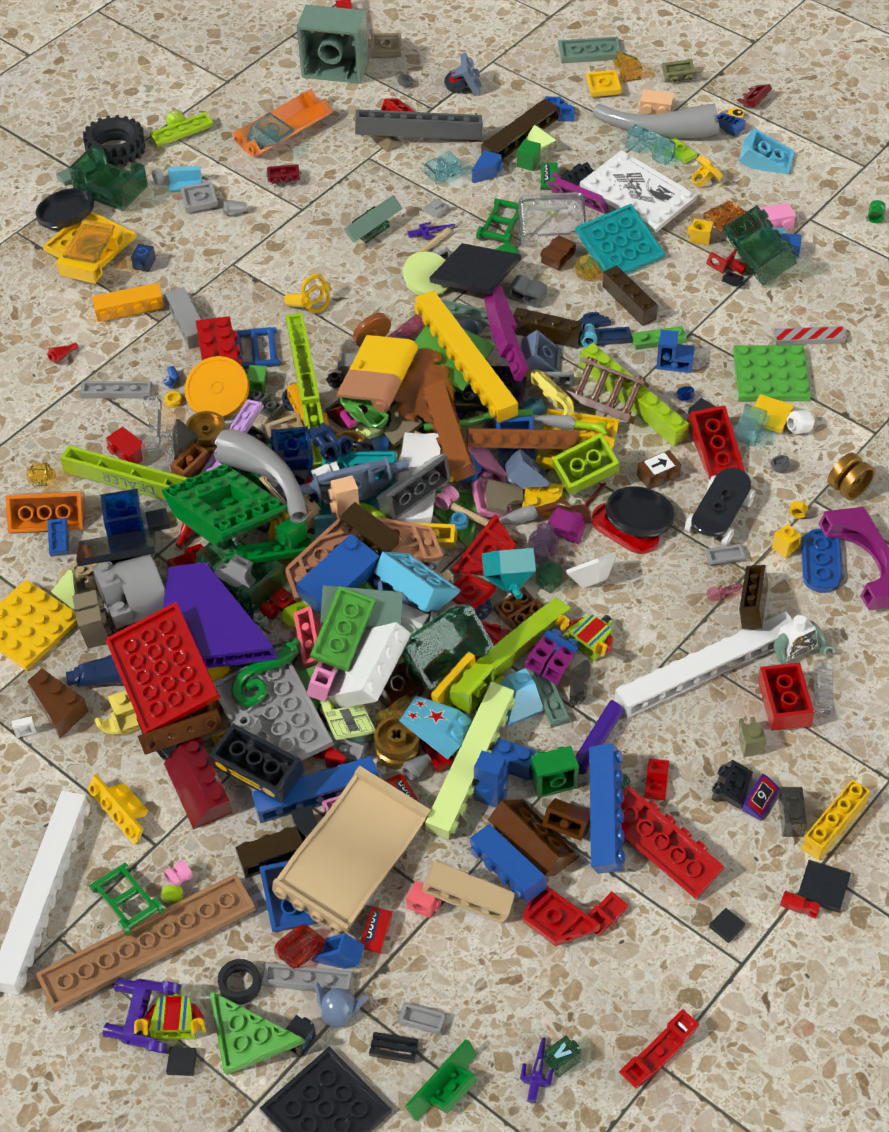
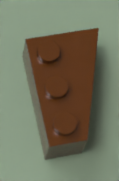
M43 668L27 681L34 699L45 713L59 738L89 712L85 699Z

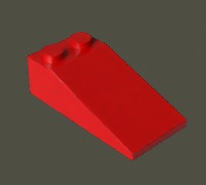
M726 405L690 412L687 418L690 434L709 480L713 475L716 476L726 468H739L745 471Z

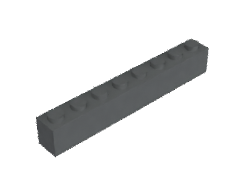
M356 109L355 135L467 139L472 141L481 140L482 115Z

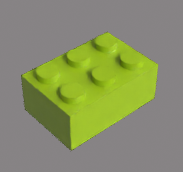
M602 433L552 458L553 468L570 496L619 472V462Z

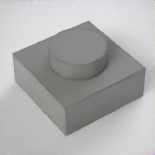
M434 199L425 207V212L437 219L448 211V205L437 199Z

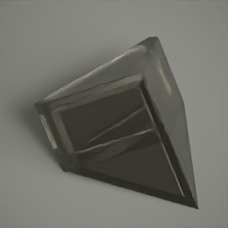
M176 419L172 429L174 460H177L194 443L196 444L199 437L180 419Z

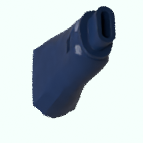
M112 655L82 663L78 667H74L73 671L66 672L68 686L123 684Z

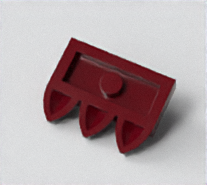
M770 84L748 88L749 92L744 93V97L737 99V101L743 104L744 107H755L759 105L763 98L767 97L772 87Z
M299 164L267 167L268 182L271 184L279 181L282 183L287 181L297 182L300 180Z

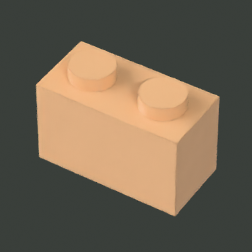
M643 89L639 114L649 115L672 112L674 93Z
M353 476L330 481L331 489H328L332 502L329 504L332 514L335 513L337 519L354 502L359 504L358 487Z

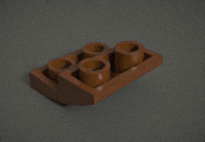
M525 587L520 589L523 594L521 599L517 600L511 594L493 606L495 613L511 629L517 628L543 607L539 599H534Z

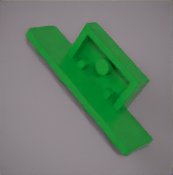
M465 1039L405 1105L413 1120L418 1121L431 1106L448 1114L477 1082L478 1079L475 1074L465 1069L477 1055L469 1040Z

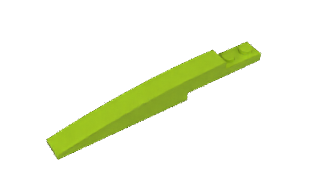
M302 312L287 314L285 318L313 468L315 469L322 466L323 457L320 454L321 447L313 445L308 430L313 426L319 429V424L323 423L324 420Z
M554 598L510 632L476 663L492 664L494 666V680L497 679L545 635L547 630L556 625L555 622L559 615L565 616L571 610V607L559 598ZM450 696L443 703V705L458 709L456 705L450 702Z

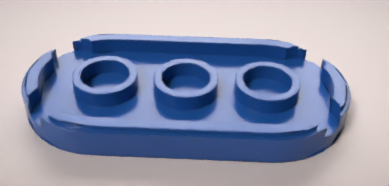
M813 529L802 538V579L805 585L815 592H832L839 587L842 579L839 538H826L821 529Z

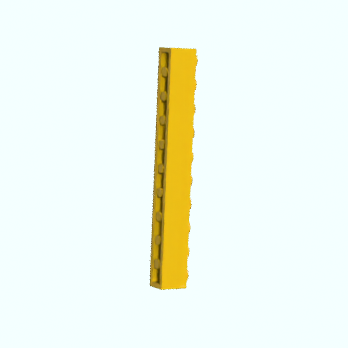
M432 290L415 297L414 310L416 314L421 316L425 326L428 325L430 327L432 336H436L440 347L446 350L448 358L454 361L456 369L462 372L465 381L470 383L473 392L477 393L481 403L486 405L491 417H495L497 422L500 423L517 416L518 402L436 292Z

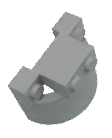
M150 554L131 557L113 564L111 561L102 562L92 567L98 591L105 602L116 629L138 622L163 609L165 587Z

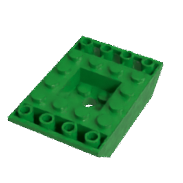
M227 464L219 465L217 468L204 471L197 476L189 477L185 481L171 484L169 487L162 489V493L174 516L214 546L276 520L287 510L286 504Z

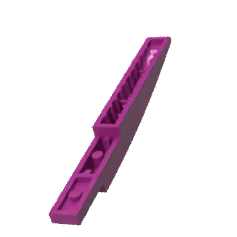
M499 284L490 295L484 294L487 317L499 356L506 358L514 380L521 382L529 368L514 333L517 324L501 284Z

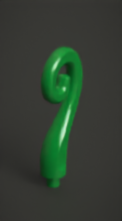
M296 638L291 643L286 642L277 653L278 660L256 662L244 668L236 676L232 684L231 693L235 702L244 707H251L263 701L268 691L266 683L260 678H252L247 683L246 681L258 673L280 668L290 663L299 653L298 646L301 642ZM246 683L247 690H252L255 687L259 688L255 695L249 697L242 693V688Z

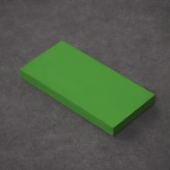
M338 586L310 658L348 672L376 600Z

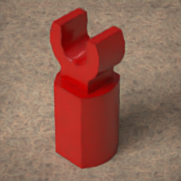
M786 890L780 903L781 907L800 914L803 912L815 919L820 908V904L812 901L808 902L806 898Z

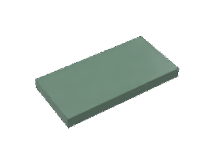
M617 36L558 41L561 63L622 60V52Z
M323 585L320 625L324 623L338 589L337 586ZM344 587L376 600L365 629L394 622L401 625L403 592Z

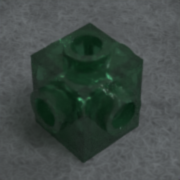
M548 558L544 563H540L537 566L536 585L551 594L563 582V568L557 562H553Z

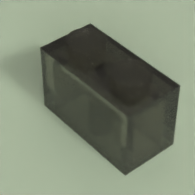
M781 787L778 803L782 837H804L807 820L803 788Z

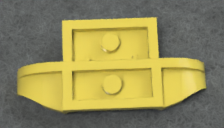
M529 369L525 377H531V383L539 386L543 390L542 394L554 401L553 404L557 408H564V415L572 416L574 410L572 399L544 372Z
M126 690L108 696L113 712L110 713L111 718L95 719L99 730L112 735L122 734V736L141 730Z

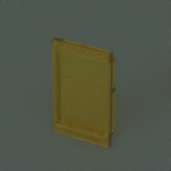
M83 220L63 253V258L97 263L113 235L115 226Z

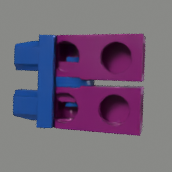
M554 628L551 632L549 630L546 631L545 635L530 652L524 667L540 675L546 666L542 677L558 685L573 661L579 647H577V640L569 638L566 641L561 638V632Z

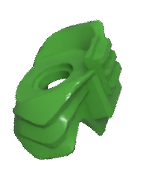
M340 397L341 404L355 420L374 429L386 425L389 415L386 412L375 410L370 400ZM359 406H366L368 408L367 413L363 414Z

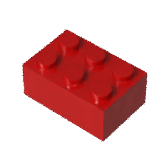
M800 662L760 667L758 684L771 731L810 727L814 717V709Z

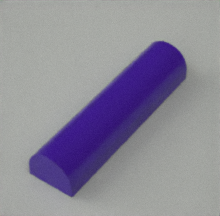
M614 700L609 701L575 756L579 765L578 774H585L590 767L589 747L603 745L624 712L622 706Z

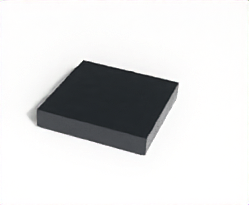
M808 860L798 895L806 898L808 902H816L822 908L839 913L851 873Z

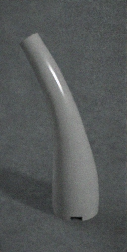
M715 103L649 115L625 113L602 104H597L593 110V117L610 125L640 134L686 139L719 135V123H717L716 116L718 114Z
M232 428L221 431L214 443L217 445V453H214L216 460L221 464H227L230 467L255 473L277 482L286 495L290 520L294 523L305 521L307 512L303 494L293 472L284 460L266 444L245 432Z

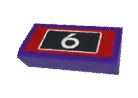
M762 773L745 800L742 811L762 820L780 791V787Z

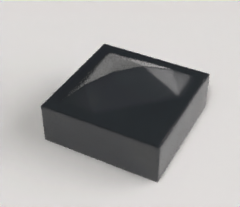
M729 271L723 275L722 282L737 287L743 282L744 277Z

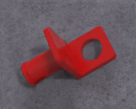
M734 249L726 260L711 252L706 262L707 265L720 273H723L727 268H731L742 275L747 265L735 259L737 249ZM712 259H717L719 261V265H715L712 262Z

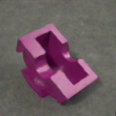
M556 508L551 513L543 535L553 538L562 536L568 542L579 544L586 528L583 521L584 517L577 512L572 513L562 508Z

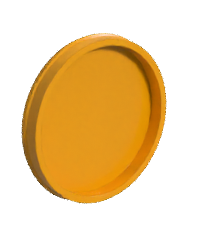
M223 356L210 357L199 362L190 371L185 383L186 401L195 413L212 411L220 414L223 419L236 414L245 404L249 394V380L244 368L235 360Z

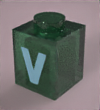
M567 1035L544 1051V1061L554 1070L558 1078L580 1062L581 1049L575 1040L571 1041Z

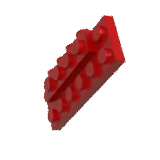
M230 316L196 320L202 361L210 357L223 356L235 360L242 366V360L237 357V355H240L239 345H235V341H238L237 331H233Z
M627 785L623 790L624 801L621 802V809L624 813L622 830L625 839L697 900L723 871L724 865L707 852L709 848L700 840L696 843L691 839L692 834L685 827L678 828L675 825L677 821L668 813L664 816L659 812L661 808L654 801H646Z

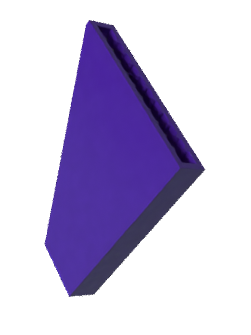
M206 562L168 567L163 608L174 602L179 604L207 668L278 660V655L273 645Z

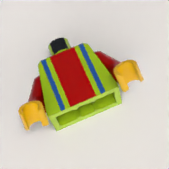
M589 614L586 617L569 620L564 615H559L555 624L561 625L560 629L562 631L567 629L566 641L569 638L577 640L578 650L589 658L596 661L600 655L604 657L605 654L612 651L614 638L610 626L613 624V620L609 615H604L599 619L593 614Z
M181 987L180 994L158 997L156 1004L151 1006L145 1016L134 1022V1034H137L138 1031H143L144 1035H148L149 1029L151 1037L155 1040H195V1032L197 1030H202L203 1033L206 1032L202 1012L197 1004L191 1002L189 996H183V987Z

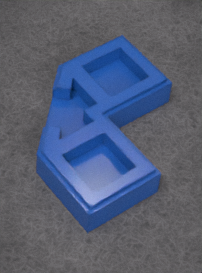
M545 96L546 100L559 107L558 121L574 122V106L565 103V100L561 97Z

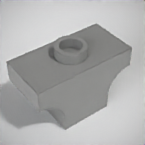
M238 554L229 563L222 562L214 572L218 578L226 581L228 585L237 587L247 593L256 582V579L251 575L253 562Z

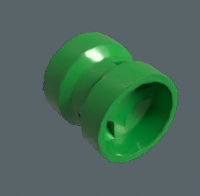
M874 200L869 204L867 218L870 222L877 224L884 220L886 205L883 201Z

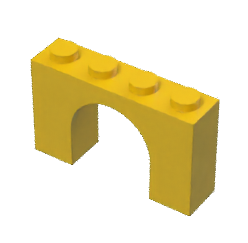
M86 220L56 262L59 275L96 284L103 274L101 262L83 257L81 254L85 250L94 247L118 251L125 241L123 228Z

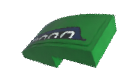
M542 162L540 190L552 189L547 183L548 181L554 182L556 180L552 177V173L557 174L558 163Z

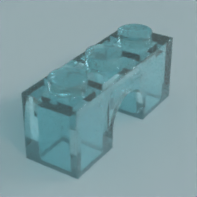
M636 124L627 132L626 148L640 153L645 147H648L652 152V160L665 166L674 158L676 142Z

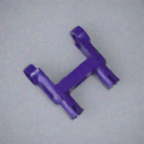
M118 977L115 982L124 986L114 985V991L132 994L125 1025L105 1023L103 1028L112 1031L103 1030V1037L119 1039L126 1045L165 1054L168 1044L161 1043V1041L154 1038L141 1036L142 1031L134 1034V1022L142 1019L147 1013L152 992L173 996V994H180L182 985L169 981L158 982L141 978L133 981Z

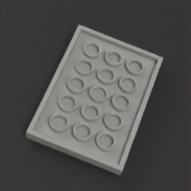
M291 662L283 667L258 673L246 681L247 683L252 678H260L267 685L266 697L255 706L244 707L237 704L231 693L234 679L244 668L213 682L220 696L218 700L230 724L234 722L242 710L259 718L262 727L256 735L300 758L301 761L334 745L310 697L306 695L307 692ZM245 683L242 688V693L245 696L250 697L258 692L259 688L257 687L247 690Z

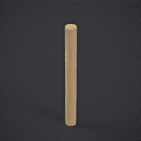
M449 228L444 229L417 252H428L448 236L451 230Z
M452 503L450 507L455 512H463L469 519L483 526H486L490 521L455 503ZM506 529L510 538L518 542L520 535Z

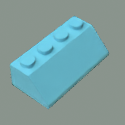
M382 552L374 571L375 574L381 577V581L392 585L393 590L403 592L407 600L415 602L419 605L418 608L425 612L440 610L460 592V589L409 553Z

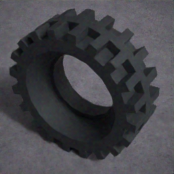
M109 115L106 116V119L98 118L97 122L92 121L90 123L91 126H86V131H83L87 158H90L91 161L96 160L98 165L104 163L106 168H109L110 165H114V168H118V165L122 164L127 166L128 162L133 164L136 158L140 159L141 154L145 153L146 146L143 127H141L139 122L136 123L134 118L129 120L128 116L120 118L119 115L110 118ZM112 140L126 141L118 145H103Z

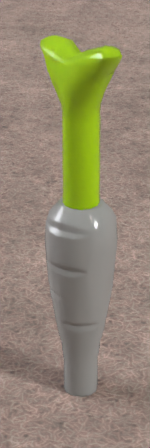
M532 415L533 422L544 423L563 430L581 428L595 430L603 435L607 434L605 428L607 421L590 423L577 421L574 417L567 415Z

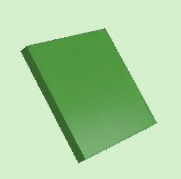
M428 325L425 326L414 341L418 346L417 352L421 348L438 351L442 355V361H436L435 364L449 367L448 380L452 382V387L455 391L463 394L470 383L466 382L462 372L456 369L454 361L448 358L446 350L440 347L436 336H432L430 327ZM463 329L487 360L495 348V343Z

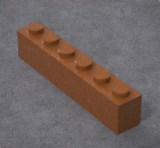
M443 379L424 387L425 395L423 400L426 406L430 408L427 412L430 419L434 421L432 428L435 434L438 433L439 437L436 440L439 447L443 449L441 454L447 455L450 477L453 476L455 481L458 482L477 474L449 388Z
M467 428L468 447L570 449L579 444L580 431Z

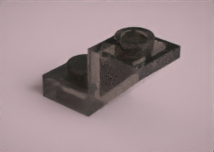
M586 660L571 670L569 706L571 708L584 702L587 697V685L584 682L590 677L591 664Z

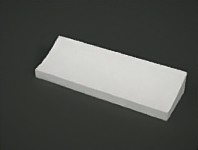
M404 433L400 461L407 460L409 471L398 473V481L434 456L440 455L441 448L436 440L439 437L438 433ZM435 492L396 520L410 523H431Z

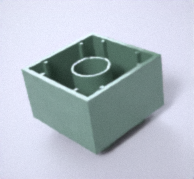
M305 4L297 24L302 78L361 84L369 62L365 10Z

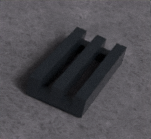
M373 1032L369 1056L414 1064L419 1042L415 1038ZM376 1047L408 1052L411 1055L376 1050Z

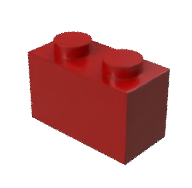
M123 426L106 437L107 450L110 454L116 455L121 460L139 464L149 457L146 444Z

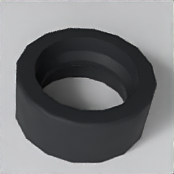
M246 959L229 961L218 973L217 982L222 997L238 1005L251 1002L261 990V978L258 968ZM239 971L249 973L253 981L248 989L242 992H233L227 988V979L233 973Z

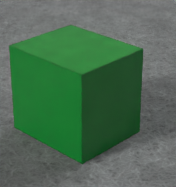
M524 139L517 150V167L534 171L540 161L541 143Z

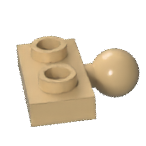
M77 562L61 571L59 576L62 578L70 568H74L76 585L85 581L84 584L87 590H97L95 579L92 576L94 574L92 567L99 563L77 566Z

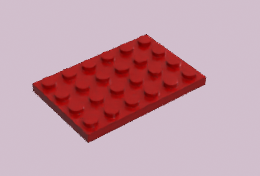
M177 602L105 639L143 733L171 725L220 699Z

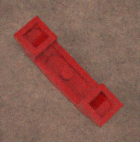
M682 1009L667 1023V1028L637 1057L634 1056L619 1071V1074L637 1089L655 1075L682 1048L700 1024Z

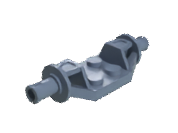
M383 457V460L330 471L318 476L313 474L311 483L299 486L303 496L315 493L319 500L324 499L332 502L329 492L322 491L321 487L331 486L330 481L353 476L358 487L359 500L377 496L388 483L392 482L393 474L409 471L406 459L390 463L387 457ZM385 471L386 475L376 482L375 475Z

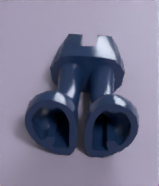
M324 422L319 424V429L313 426L308 430L313 445L321 447L320 454L326 461H337L338 454L345 458L353 449V441L349 436H341L338 439L336 431Z

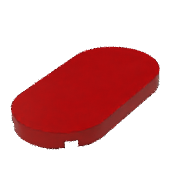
M606 503L598 505L593 510V527L627 550L636 554H647L658 547L660 535L650 538L635 537L614 527L607 518L605 512Z

